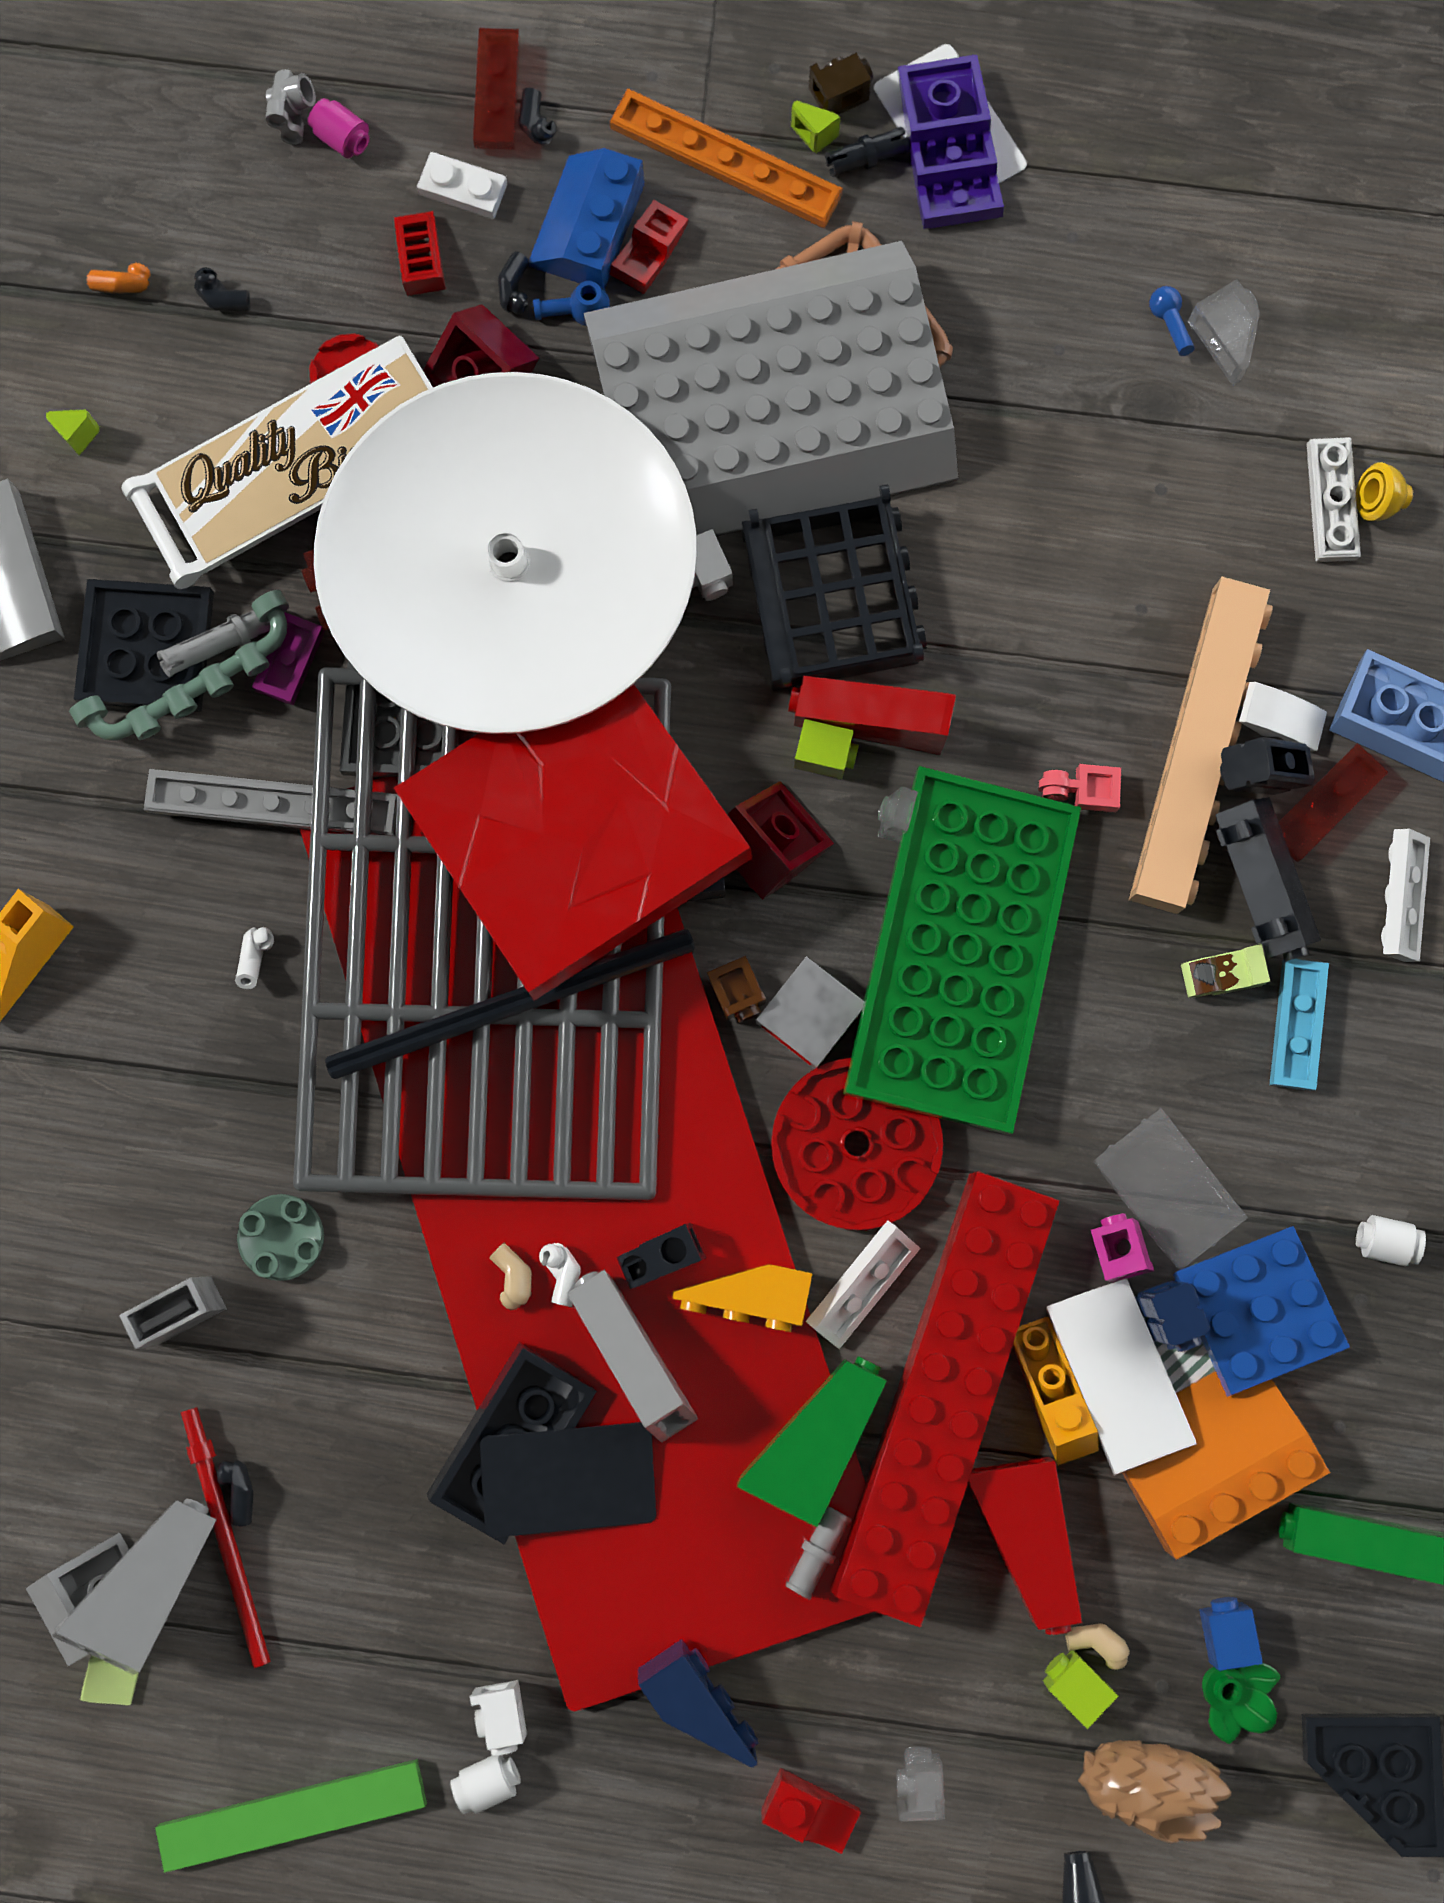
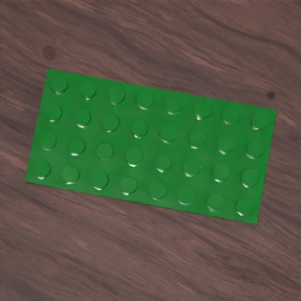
M922 766L917 768L845 1083L844 1095L1006 1135L1013 1134L1081 807Z

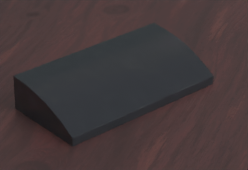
M519 1342L428 1490L429 1502L486 1534L480 1453L481 1440L486 1436L575 1428L597 1391L562 1367ZM509 1536L493 1539L505 1545Z

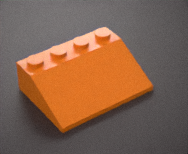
M1216 1371L1176 1392L1197 1444L1122 1474L1164 1550L1177 1560L1329 1474L1330 1471L1308 1432L1272 1379L1227 1397Z

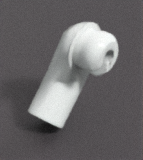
M253 927L243 936L235 979L236 984L242 989H252L256 986L263 950H269L273 946V934L266 927H261L258 930Z
M560 1243L547 1244L540 1250L539 1260L543 1266H547L556 1279L551 1302L572 1307L573 1303L567 1293L576 1288L575 1283L579 1280L581 1272L580 1265L567 1247Z

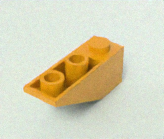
M20 889L15 892L0 912V1022L74 927L48 904Z
M767 1264L674 1291L673 1299L682 1300L680 1309L706 1314L707 1306L724 1309L723 1318L748 1323L750 1315L767 1318L765 1327L791 1332L793 1324L802 1326L812 1273Z
M1049 1316L1019 1326L1013 1348L1057 1465L1098 1452L1097 1428Z

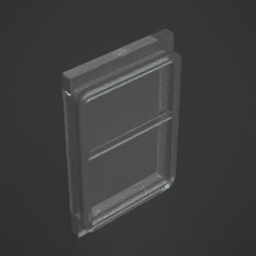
M1162 1108L1149 1118L1143 1119L1141 1124L1114 1145H1109L1105 1152L1093 1160L1101 1170L1102 1175L1178 1270H1182L1207 1249L1214 1247L1220 1239L1248 1218Z

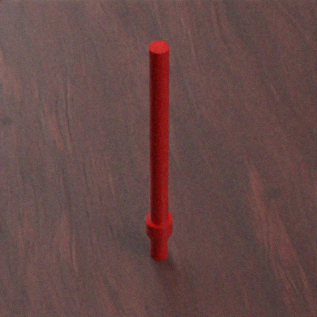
M198 1407L180 1412L190 1445L186 1447L190 1464L195 1463L210 1517L216 1519L213 1526L253 1668H257L271 1661L222 1490L217 1481V1473L212 1457L216 1456L212 1439L207 1440Z

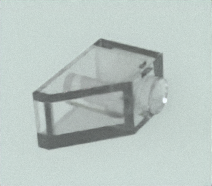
M1238 279L1197 303L1188 320L1232 386L1241 381L1249 367L1260 316L1254 294L1250 290L1244 289Z

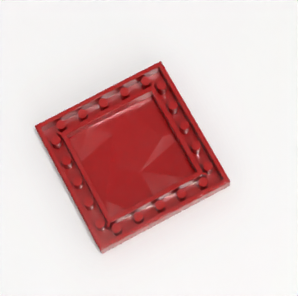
M634 684L604 706L568 723L523 733H478L394 787L397 795L533 1001L753 858L751 848Z

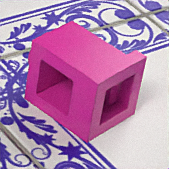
M1117 1214L1100 1220L1102 1227L1091 1230L1105 1281L1114 1283L1154 1272L1138 1220L1134 1218L1127 1219L1126 1214ZM1127 1239L1131 1244L1130 1252L1126 1255H1120L1117 1251V1244L1121 1240Z

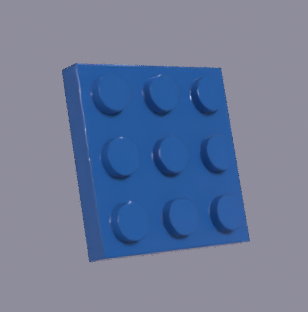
M1294 1226L1189 1266L1173 1274L1175 1281L1188 1282V1284H1193L1200 1301L1197 1308L1203 1309L1211 1328L1207 1332L1208 1334L1200 1337L1227 1397L1350 1348Z

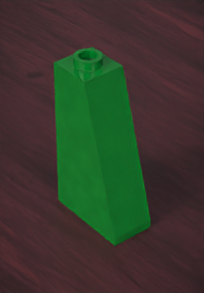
M857 1356L855 1363L844 1359L744 1470L737 1482V1487L818 1527L887 1380L878 1375L881 1367L860 1356Z
M1290 1502L1288 1513L1283 1512L1281 1516L1279 1537L1284 1539L1283 1547L1294 1553L1444 1585V1532Z

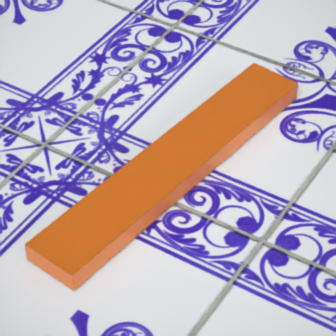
M628 88L610 120V129L824 229L842 196L843 188Z

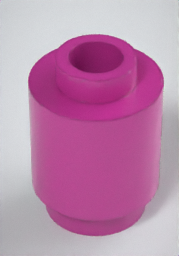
M323 98L312 108L308 117V125L313 129L316 137L345 158L360 155L366 149L370 137L368 135L369 126L365 121L336 100L329 101Z

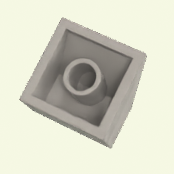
M120 1533L49 1572L26 1588L51 1636L59 1624L127 1553L129 1548ZM52 1637L67 1666L88 1655V1653Z

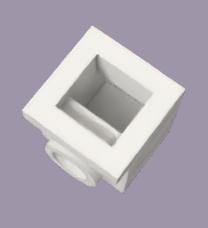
M713 529L696 536L697 560L692 588L697 586L702 598H705L706 601L723 596L728 592V587L733 586L732 571Z
M515 1680L475 1688L470 1696L471 1706L480 1704L481 1709L475 1710L476 1730L479 1738H486L487 1750H491V1755L493 1756L509 1754L518 1750L517 1744H523L527 1735L519 1681Z

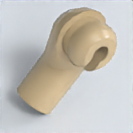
M503 1243L489 1258L505 1273L504 1291L500 1294L501 1303L507 1309L516 1310L521 1305L526 1304L531 1295L532 1273L530 1267L511 1248Z
M1098 1623L1072 1627V1631L1065 1633L1069 1651L1093 1648L1106 1661L1105 1665L1108 1668L1119 1670L1126 1666L1128 1662L1127 1657L1129 1656L1128 1645L1123 1638L1107 1625Z

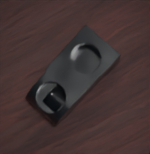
M691 1223L666 1232L640 1244V1247L616 1257L630 1289L706 1259Z

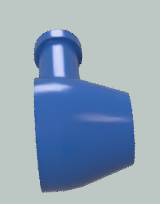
M593 281L580 283L569 298L543 301L533 299L535 320H542L543 317L571 314L575 321L586 326L584 313L610 307L606 291ZM588 293L594 294L596 296L593 300L590 301L584 300L582 298L585 294Z

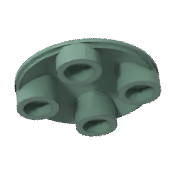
M286 1194L271 1195L257 1201L240 1218L237 1233L240 1255L245 1264L260 1277L276 1281L296 1278L304 1274L315 1264L322 1251L324 1229L321 1219L315 1209L301 1198Z

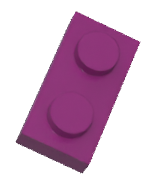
M284 612L287 621V635L282 645L266 656L270 666L257 674L252 688L258 693L294 706L325 630L318 624Z

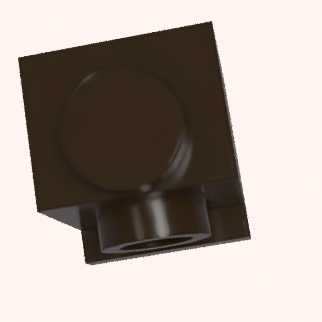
M856 52L846 58H834L823 69H820L817 63L811 65L808 88L819 108L840 115L869 100L871 82L874 80L873 72L868 61L865 58L860 59Z

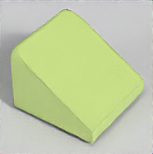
M91 1656L80 1700L91 1703L131 1705L139 1673L133 1675L97 1657Z

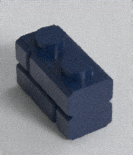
M1167 1281L1141 1291L1135 1297L1142 1315L1148 1318L1145 1322L1153 1341L1166 1344L1168 1350L1176 1348L1177 1352H1182L1202 1344L1200 1336L1208 1334L1207 1332L1211 1329L1203 1309L1197 1308L1200 1301L1193 1284Z

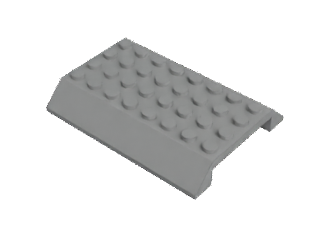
M902 241L584 313L604 396L631 412L653 433L666 449L686 486L693 509L696 536L713 529L716 536L742 530V521L750 520L748 510L757 509L759 519L877 498L880 497L879 486L888 484L891 496L958 480L954 425L916 266Z

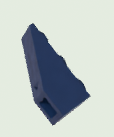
M681 1639L638 1668V1685L663 1722L751 1768L758 1765L755 1746L759 1742L754 1731L747 1721L744 1720L739 1723L731 1710L734 1708V1704L729 1694L721 1684L714 1687L706 1675L710 1672L708 1664L697 1648L690 1651L683 1639Z

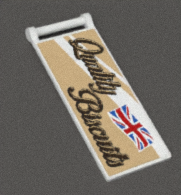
M397 336L145 475L127 479L122 484L121 489L127 500L134 502L171 570L169 576L177 589H184L193 585L206 572L319 511L335 473L360 438L397 406L433 387L403 337ZM157 486L198 560L191 563L184 561L148 495L154 487Z

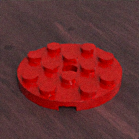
M845 1058L813 1069L790 1089L782 1101L774 1121L771 1139L772 1158L778 1179L784 1190L805 1213L824 1224L848 1230L873 1229L882 1227L887 1220L893 1223L901 1219L917 1207L925 1198L941 1166L943 1134L940 1119L937 1117L844 1095L843 1092L851 1058ZM858 1131L867 1136L869 1140L868 1151L862 1156L849 1154L844 1146L845 1138L848 1134Z

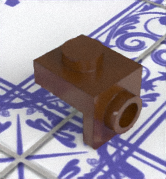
M746 956L707 972L727 1020L736 1017L738 1023H741L762 1013L760 1006L766 1004V997L759 987Z

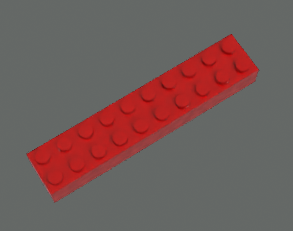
M979 1171L968 1175L830 1589L836 1598L921 1628L1060 1200Z

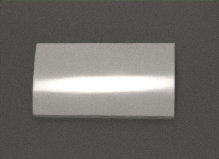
M9 479L0 481V660L65 639L20 492Z

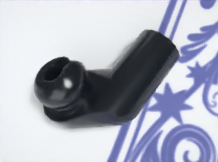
M204 267L196 271L194 275L196 293L209 308L215 311H250L251 301L248 290H227L217 279L216 272L211 268Z

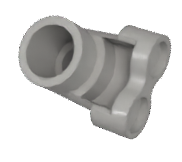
M280 70L275 74L273 87L266 90L267 108L265 120L270 127L280 130L282 141L290 145H297L303 140L304 122H302V110L314 106L316 100L315 91L310 79L305 74L294 75L290 70Z

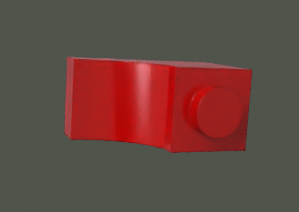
M781 1767L761 1808L763 1824L801 1843L803 1841L813 1842L840 1854L843 1853L861 1813L859 1807Z

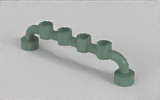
M280 590L267 592L258 597L251 605L260 622H270V631L263 639L242 646L232 657L221 663H215L206 667L196 678L185 684H179L168 689L160 699L149 705L140 706L132 710L124 720L116 724H109L103 720L108 714V710L99 696L85 698L69 710L77 727H88L94 735L104 740L117 741L134 733L139 740H144L160 731L161 726L157 720L172 712L175 719H180L194 712L197 709L194 698L207 690L212 698L219 697L230 691L234 686L230 677L243 669L249 677L263 672L270 666L266 656L280 647L287 635V621L284 612L289 608V604Z

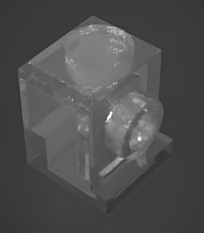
M927 1747L906 1748L905 1754H903L904 1768L896 1769L897 1796L905 1797V1800H896L899 1820H945L943 1763L939 1753H931V1749Z

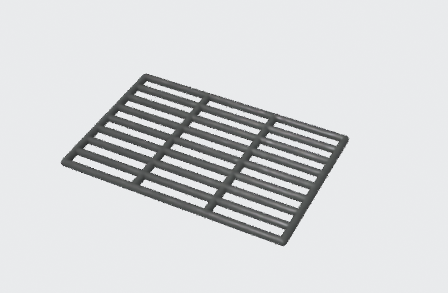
M322 668L318 674L293 1176L295 1189L309 1192L652 1200L656 1195L663 962L646 968L645 1012L619 1011L620 978L603 984L602 1010H576V993L560 999L559 1009L534 1008L492 1023L516 1025L510 1179H484L490 1024L473 1030L467 1178H441L447 1040L429 1046L424 1177L398 1176L403 1056L385 1062L380 1176L355 1175L359 1071L344 1076L341 1079L337 1175L311 1174L319 1019L344 1020V1051L361 1045L362 1021H387V1035L403 1030L404 1022H425L467 1007L448 1006L453 878L438 855L431 1005H405L412 853L436 854L425 836H413V817L398 795L396 835H370L377 690L355 668ZM639 678L634 685L641 695H654V713L670 734L671 683L664 678ZM335 685H360L353 834L328 833ZM401 708L398 785L413 776L416 770L418 716ZM443 726L441 757L459 746V729ZM327 850L352 851L345 1003L320 1002ZM369 852H395L388 1004L362 1003ZM478 916L474 1004L490 999L492 991L493 938ZM664 916L647 927V942L664 936ZM621 945L605 954L604 958L621 952ZM519 978L517 981V989L524 986ZM533 1025L559 1026L553 1181L527 1180ZM576 1027H601L596 1182L570 1181ZM618 1028L644 1029L639 1183L613 1182Z

